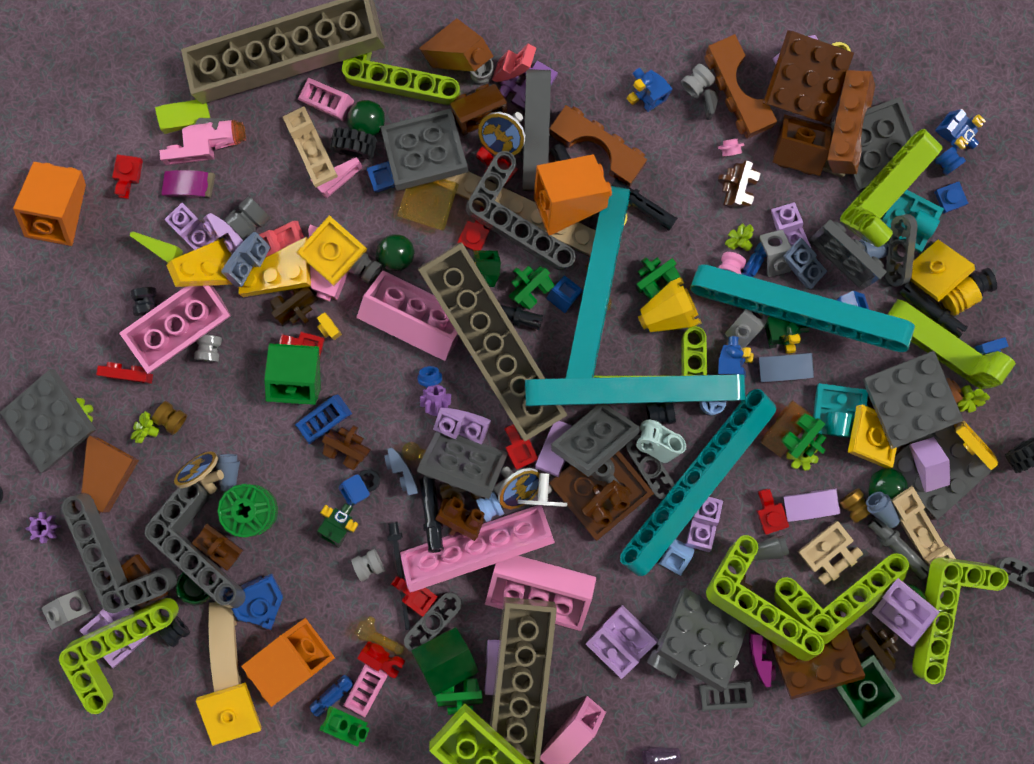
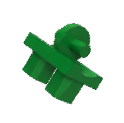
M658 257L651 262L648 258H643L641 262L644 267L637 272L641 277L647 273L649 275L638 282L635 288L639 294L643 292L651 300L661 291L656 284L658 280L663 278L668 285L671 281L681 278L675 268L677 263L672 258L658 269H655V267L661 264Z
M529 266L523 271L516 267L513 272L517 277L511 282L516 289L508 297L513 302L530 310L538 301L531 294L536 287L543 294L548 293L554 287L552 280L548 276L550 272L541 266L535 271Z
M803 413L796 424L805 430L804 434L798 438L789 431L781 440L785 447L790 450L788 453L796 459L809 444L811 446L805 453L810 457L816 450L822 454L826 451L820 446L826 439L824 435L820 433L816 440H813L826 423L819 418L815 419Z
M477 679L464 680V692L455 693L453 686L436 695V702L438 707L457 706L447 707L448 715H454L464 704H483V695L479 689Z
M329 706L327 717L319 729L326 734L357 747L360 742H365L369 732V728L366 727L367 722Z

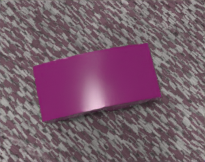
M190 170L165 171L161 195L166 197H205V192L208 188V172Z
M749 632V648L754 669L761 683L765 687H771V681L775 680L776 669L775 665H772V661L762 658V655L766 654V639H763V636L759 633Z

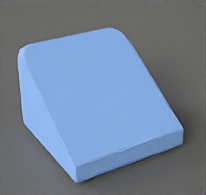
M675 539L665 551L659 564L681 576L693 557L694 548L688 547L685 543Z

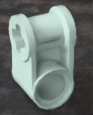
M645 420L641 423L640 430L642 433L636 444L640 451L653 456L660 462L668 463L686 450V443L681 435L674 433L654 420Z

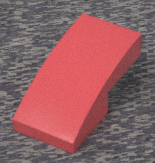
M528 43L518 54L508 50L498 60L492 80L495 82L505 81L526 72L531 67L536 47Z
M292 221L275 230H268L259 234L270 246L266 257L304 238L298 221Z

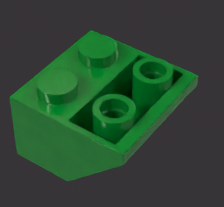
M269 344L264 379L266 402L316 404L321 391L318 346Z

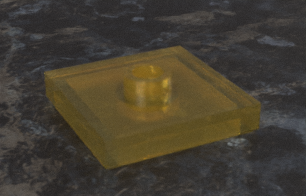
M441 179L406 188L397 216L444 231L459 184Z

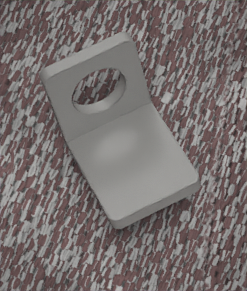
M778 230L760 235V241L767 254L768 277L790 272L791 268L783 256L791 248V245L784 231ZM772 238H778L782 241V244L774 247L769 245L768 241Z
M745 309L726 331L725 335L728 338L730 336L739 337L738 345L741 348H745L764 327L767 318L770 316L758 313L761 317L759 319L753 315L752 311Z
M79 589L42 607V611L50 628L53 630L72 619L90 612L91 608L82 589ZM71 598L80 600V611L71 609L69 604Z

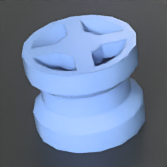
M726 401L699 402V405L705 414L715 415L724 410Z
M492 492L490 499L479 498L476 500L480 511L485 514L484 519L486 522L491 521L495 515L501 516L504 514L495 492Z

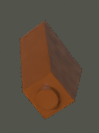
M457 18L419 48L432 68L475 72L494 57L484 39Z
M89 435L86 444L82 493H87L93 498L99 514L101 512H110L139 460L99 437Z

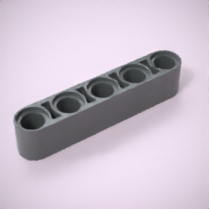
M528 69L526 71L523 191H534L537 165L548 163L551 70Z

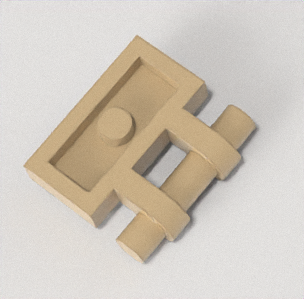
M835 521L797 551L813 572H816L821 567L824 569L825 572L818 577L823 585H826L831 580L835 581L840 577L839 573L848 566L852 567L857 563L856 560L863 555L858 547L854 548L851 552L846 548L854 540L838 521ZM840 553L842 559L832 566L829 560Z

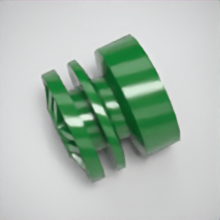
M253 484L233 486L224 493L218 506L220 523L227 532L238 537H253L264 534L273 526L278 514V506L273 494L263 486ZM244 506H250L251 508L248 511V515H242L241 513L244 510Z

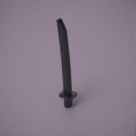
M398 521L389 522L390 534L387 536L388 541H393L398 577L404 579L398 540L403 538V534L399 533ZM400 591L402 601V599L405 597V594ZM402 602L405 629L410 630L408 607Z

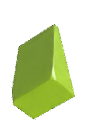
M198 100L155 107L159 127L164 134L180 131L187 126L195 125L198 118H211L207 103L202 104Z
M130 232L132 238L167 263L172 259L182 256V249L175 245L136 232Z

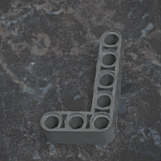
M508 151L499 152L491 161L467 201V214L554 269L563 270L568 268L575 261V252L571 247L552 235H548L547 232L495 201L516 165V159L513 154ZM497 160H506L509 168L507 170L500 169L497 165ZM493 180L496 183V190H488L485 187V181ZM475 200L481 201L484 205V211H475L472 207V202ZM499 213L504 216V225H498L494 222V214ZM516 226H521L525 229V238L516 236ZM537 239H542L546 242L547 248L545 251H540L536 247ZM558 252H564L567 255L568 260L566 264L558 261Z
M198 483L185 488L178 487L145 528L147 539L218 604L234 609L240 607L245 601L244 590L181 534L206 504L209 493ZM196 489L197 493L195 497L191 499V493L193 490ZM180 508V514L175 518L174 514ZM163 528V534L158 538V532ZM180 543L181 548L175 553V547ZM198 558V565L192 569L193 561ZM213 574H215V582L212 585H210L209 579ZM233 590L232 599L227 601L228 592Z
M78 493L64 500L62 503L63 514L105 611L108 613L120 612L161 596L175 587L178 580L177 574L171 568H162L128 582L93 498L87 493ZM75 501L80 503L81 511L76 508ZM85 524L90 527L91 534L86 532ZM95 548L99 549L101 557L95 554ZM104 571L110 574V581L106 579ZM159 577L165 580L166 586H162L159 583ZM136 585L142 588L143 595L137 592ZM114 594L120 598V604L115 601Z

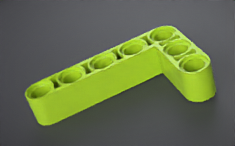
M372 52L343 60L342 72L346 81L353 86L444 105H450L457 96L461 95L458 82L451 77L370 61ZM353 68L360 69L359 74L356 76H350L348 73ZM376 73L384 74L383 79L380 81H374L372 77ZM400 78L408 80L404 86L396 85V81ZM423 83H430L432 85L427 91L419 89ZM446 88H454L456 90L451 96L443 94Z
M925 129L916 132L843 212L840 221L858 238L875 247L884 245L891 238L893 231L880 218L938 156L942 150V145Z
M897 299L887 314L912 322L915 325L911 342L927 353L935 351L938 361L977 388L988 389L1002 385L1016 364L1011 357L999 351L985 355L980 354L903 300Z
M690 327L682 335V376L707 375L706 333L700 327ZM689 333H696L699 336L700 342L698 345L689 343L687 338ZM690 357H696L700 361L699 369L694 370L689 367L688 359ZM594 376L593 378H611V377H657V376Z
M749 535L741 536L729 548L706 590L708 600L802 661L813 659L824 649L822 637L740 584L758 551V543L753 537ZM739 546L744 547L747 550V554L743 553ZM728 566H732L736 574L731 573ZM716 586L722 587L725 595L720 594ZM738 600H742L746 604L747 609L742 608ZM761 614L768 618V623L762 620ZM783 628L789 631L790 637L784 634ZM805 642L811 645L812 652L806 648Z
M902 554L889 555L824 609L795 580L788 577L781 578L776 583L774 600L786 614L819 634L825 645L879 602L896 579L899 578L903 582L908 571L909 562ZM896 566L900 568L901 571H893L890 567ZM878 581L882 583L883 586L877 587L873 585L872 582ZM788 590L792 595L785 596L780 591ZM861 596L865 601L858 602L853 597ZM806 608L810 613L802 614L798 609ZM842 611L846 616L838 617L834 612ZM823 626L828 631L821 633L816 630V627Z
M938 557L931 562L925 597L927 602L940 613L916 642L912 670L917 677L930 684H938L944 679L961 586L995 591L1002 590L1008 584V574L1005 570L987 563ZM948 567V571L944 575L945 569ZM944 591V595H943V597L940 599V595H941V593Z
M164 598L72 641L61 652L59 656L60 665L87 712L91 714L103 712L113 698L112 688L96 660L170 625L179 611L175 600ZM159 609L167 610L170 616H163ZM137 620H143L147 627H141ZM115 630L121 631L124 638L118 637L115 634ZM92 641L99 642L101 648L95 647ZM70 651L75 652L79 659L72 657ZM82 673L89 675L91 680H86ZM94 695L101 697L103 702L97 701Z

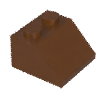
M489 84L482 85L475 90V93L468 96L466 94L459 95L454 102L450 103L452 113L463 136L479 129V124L486 115L492 112L507 114V102L496 84L490 86Z
M784 114L774 149L773 163L783 168L790 167L800 170L808 175L815 174L820 176L829 155L831 127Z

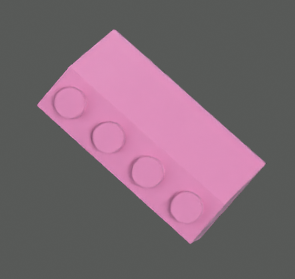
M385 271L380 273L363 296L357 318L367 324L383 330L444 361L449 356L459 337L433 294Z
M212 285L188 286L175 293L119 334L147 374H150L231 317Z
M515 556L495 564L485 605L503 610L504 597L555 602L557 607L555 624L581 631L592 601L596 577L522 556Z

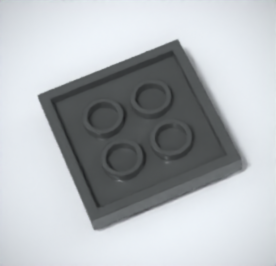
M901 97L868 108L865 113L861 135L862 153L857 174H850L857 192L865 189L915 134ZM836 121L830 124L833 132Z
M451 109L381 126L397 191L469 172Z
M830 219L808 241L861 290L880 280L887 272L883 269V263L878 258L869 256L864 251L865 247L861 242L856 239L852 240L845 233L846 229L840 223L833 222Z
M935 351L862 379L891 449L964 421Z
M55 369L48 370L0 412L41 473L48 471L96 431V428Z
M952 426L907 443L895 454L892 468L901 472L908 483L907 489L911 486L914 487L926 511L935 520L942 517L992 471L976 454H970L963 445L965 442ZM934 437L950 460V485L925 492L909 444Z
M436 431L419 464L417 472L424 474L428 478L448 483L452 487L472 492L476 496L490 499L508 453L484 443L479 444L460 435L454 439Z
M684 588L679 593L656 654L722 692L727 688L748 626L687 588Z

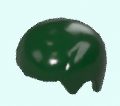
M370 100L358 101L347 114V125L350 130L363 131L365 134H371L372 136L380 133L381 126L385 124L383 109L379 104Z
M392 234L380 241L377 245L375 256L377 262L382 264L384 270L402 271L413 262L415 251L412 242L403 235Z
M892 468L881 469L871 476L868 488L869 496L875 492H883L892 500L907 489L908 483L901 472Z
M184 572L178 576L175 589L177 596L183 603L197 606L204 604L211 598ZM210 577L209 584L212 585L214 580Z

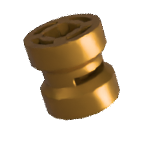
M164 401L155 411L152 421L157 425H163L166 427L167 432L174 435L184 424L187 414L181 410L176 411L173 409L172 404Z
M859 488L850 492L839 501L843 509L851 511L850 518L854 523L870 514L867 510L866 502H864V494Z

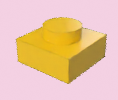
M325 312L317 317L321 323L317 327L325 338L330 336L333 340H336L342 335Z

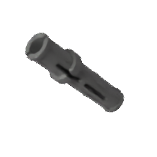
M874 517L872 519L874 522L870 521L867 526L882 539L881 543L885 547H889L895 554L898 553L905 556L909 562V568L920 580L927 577L928 575L925 573L929 574L930 567L899 537L900 533L897 530L888 528L887 525Z

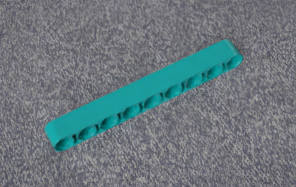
M611 186L612 196L609 197L608 206L599 213L566 378L594 377L629 203L630 189Z
M705 264L698 266L690 286V290L694 294L704 298L896 352H906L909 349L915 325L912 322L902 318Z
M745 375L525 380L526 406L746 400Z
M754 389L746 395V400L741 401L623 549L620 561L635 575L644 576L653 568L776 412V405L761 389Z

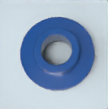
M424 367L419 371L418 383L426 388L438 385L442 381V374L437 367Z

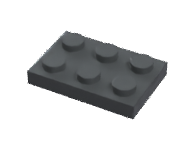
M598 404L551 444V451L589 477L639 434V426L608 405Z

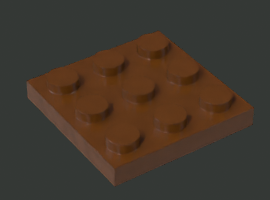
M787 30L763 103L830 124L845 81L846 71L850 67L854 52Z
M620 451L610 459L615 466L613 475L623 487H628L632 492L628 497L630 506L621 512L615 509L611 513L613 522L606 528L598 525L594 519L586 516L582 511L592 501V498L596 496L593 487L597 484L605 487L607 485L606 481H597L592 475L588 477L570 465L560 473L559 477H555L549 482L551 487L567 503L569 509L596 541L654 494ZM603 464L598 468V472L606 473L607 466Z
M840 611L834 612L838 617H842ZM823 626L816 627V630L821 633L828 631ZM783 628L784 634L790 637L789 631ZM844 629L829 643L825 644L823 651L809 661H802L769 640L791 700L865 679V673L847 629ZM805 642L806 648L812 652L811 645Z

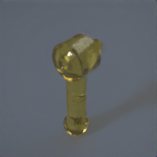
M408 442L402 448L403 457L410 461L417 458L422 459L426 450L420 449L414 442Z
M369 616L366 620L359 622L354 631L358 639L362 641L372 640L397 655H401L404 652L403 645L376 632L374 625L376 619Z

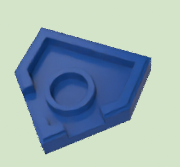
M273 574L263 578L260 576L240 586L245 592V601L240 607L231 608L237 620L251 622L263 628L272 629L283 599V594ZM233 592L227 595V601L232 599Z

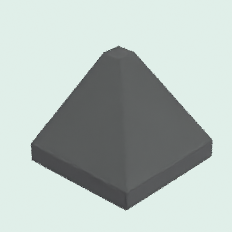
M705 90L702 96L705 116L708 120L712 119L719 98L718 93L712 90Z

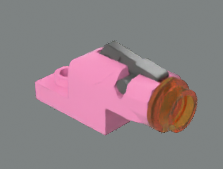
M198 118L195 125L182 129L184 147L170 145L165 150H159L160 160L165 165L214 160L213 147L217 150L246 141L243 122H237V120L224 118Z

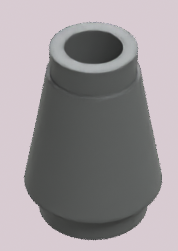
M776 534L758 543V551L754 561L784 559V556L789 555L784 535L777 536Z

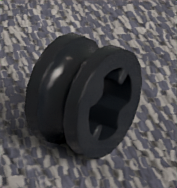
M370 469L360 472L359 476L363 482L365 481L363 476L366 474L368 476L372 474L375 477L373 479L374 485L371 488L370 485L366 487L369 492L379 487L380 477L377 472Z

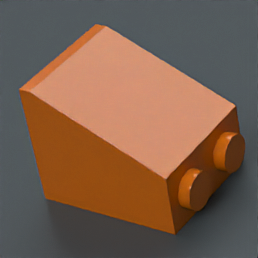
M594 154L537 165L534 201L548 235H553L607 208L609 197L612 196V189L610 183L605 181L603 167L600 163H597Z
M33 161L13 207L24 237L68 246L73 245L86 187L81 170Z
M305 618L280 635L241 667L246 672L247 677L252 680L260 691L262 697L272 707L330 663L335 657Z

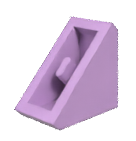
M931 437L909 444L924 491L929 492L950 485V460L936 439Z

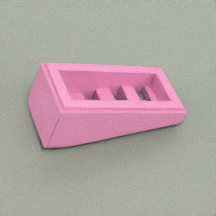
M310 78L307 79L298 97L299 101L343 122L354 104V100L348 94ZM314 87H316L317 90H316V92H315V94H314V96H313V98H312V100H311V99H309V97H310V95H311V93H312ZM323 91L326 92L321 103H318ZM332 95L335 96L330 107H327Z
M357 157L334 167L338 177L316 187L325 198H328L362 169V165Z
M365 664L343 706L366 717L388 674L382 669L378 672ZM363 678L376 684V687L374 688L373 686L362 681ZM358 687L372 694L371 697L358 691ZM355 696L366 702V706L353 700V697Z

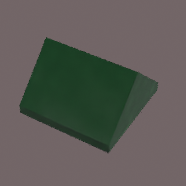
M456 627L411 650L433 696L479 673L471 652Z
M874 655L860 660L865 673V679L835 687L860 727H864L902 699Z

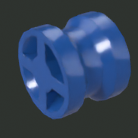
M955 146L934 160L936 164L942 166L945 176L966 162L964 157H960L957 154Z

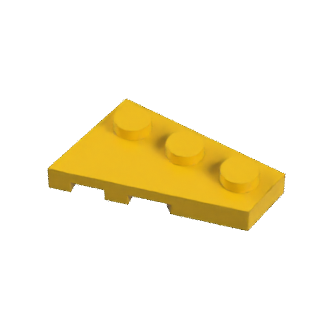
M305 237L266 257L260 267H252L244 285L239 287V295L248 297L311 286L310 265L296 253L308 238Z
M224 238L172 259L166 265L175 287L233 285L221 273L231 257V253L224 243Z

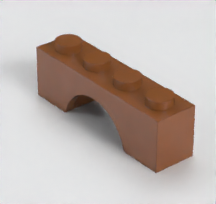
M734 34L709 45L704 58L708 68H713L717 76L715 77V82L720 91L723 90L727 97L725 103L731 113L734 112L737 118L736 126L739 133L744 134L746 139H749L773 128L777 120L770 105L763 103L764 99L751 98L738 86L736 71L746 55Z
M846 71L828 155V162L832 173L857 174L862 153L861 135L864 116L867 109L871 108L876 86L872 71Z
M565 105L549 128V135L560 143H564L568 148L580 142H592L601 146L606 151L610 160L609 176L614 179L618 178V180L630 187L647 162V159L644 157L645 154L635 147L631 149L625 145V141L616 134L610 135L604 131V126L595 120L591 122L583 117L584 113L574 106L570 108Z

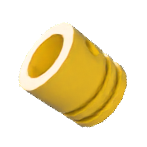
M967 276L941 299V302L946 309L951 311V315L956 316L981 302L982 294L977 284Z

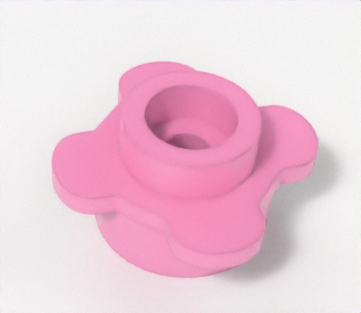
M738 139L725 140L722 146H718V149L722 150V156L741 154V146H744V143H738Z

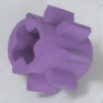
M440 385L429 386L426 390H423V395L420 396V407H425V412L433 416H438L441 407L448 408V405L451 404V394H446V388Z
M39 512V518L30 517V527H26V530H30L32 534L30 539L36 540L40 537L41 543H47V537L57 538L55 531L56 528L61 526L55 524L56 516L50 515L46 518V512ZM40 525H46V530H40Z

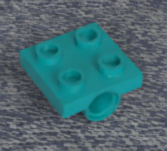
M906 190L883 215L881 220L891 229V223L895 217L904 214L912 215L917 221L915 251L921 253L927 241L937 229L940 222L939 218L944 208ZM902 222L901 226L907 230V225H904Z
M817 384L813 418H819L826 423L818 434L851 438L856 407L862 404L867 406V390Z

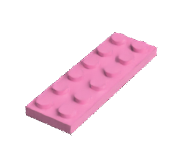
M536 505L482 524L479 536L475 541L458 532L453 537L449 535L442 538L444 550L441 552L429 553L428 543L402 551L400 556L407 587L411 593L555 542L542 505Z

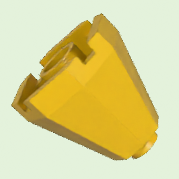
M682 278L671 281L640 309L642 315L638 316L644 330L648 328L650 332L685 329L702 324L699 318H694L698 316V312L687 288L684 289V286L680 287V285L684 284Z

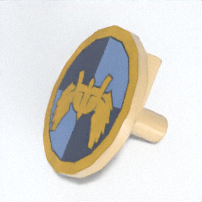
M212 451L205 452L190 460L176 474L174 479L175 485L179 488H185L199 481L209 494H213L217 490L213 482L224 478L221 470L210 473L217 464V454Z

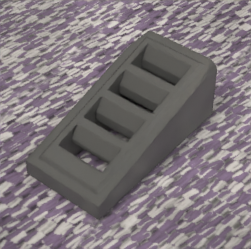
M752 679L729 681L726 690H724L725 702L721 703L717 689L708 684L700 685L703 711L752 708L754 706ZM740 688H744L746 700H741ZM729 689H734L735 701L730 700ZM709 690L714 692L715 703L710 704Z

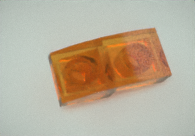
M791 400L776 418V423L761 439V443L779 457H782L787 451V448L781 442L782 438L789 431L798 437L803 428L796 424L797 420L803 413L810 416L812 414Z

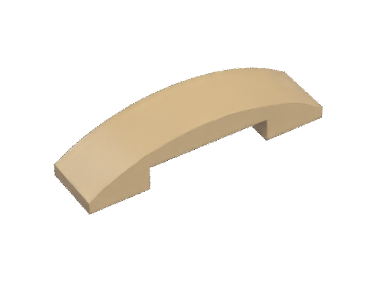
M299 108L283 116L315 188L337 178V173L306 108Z
M909 487L891 500L900 517L902 527L929 567L931 562L938 557L956 559L950 548L944 545L924 511L925 506L914 487ZM948 567L945 569L944 575L947 573Z
M209 602V651L214 692L241 684L235 632L237 621L231 608L222 606L217 602Z

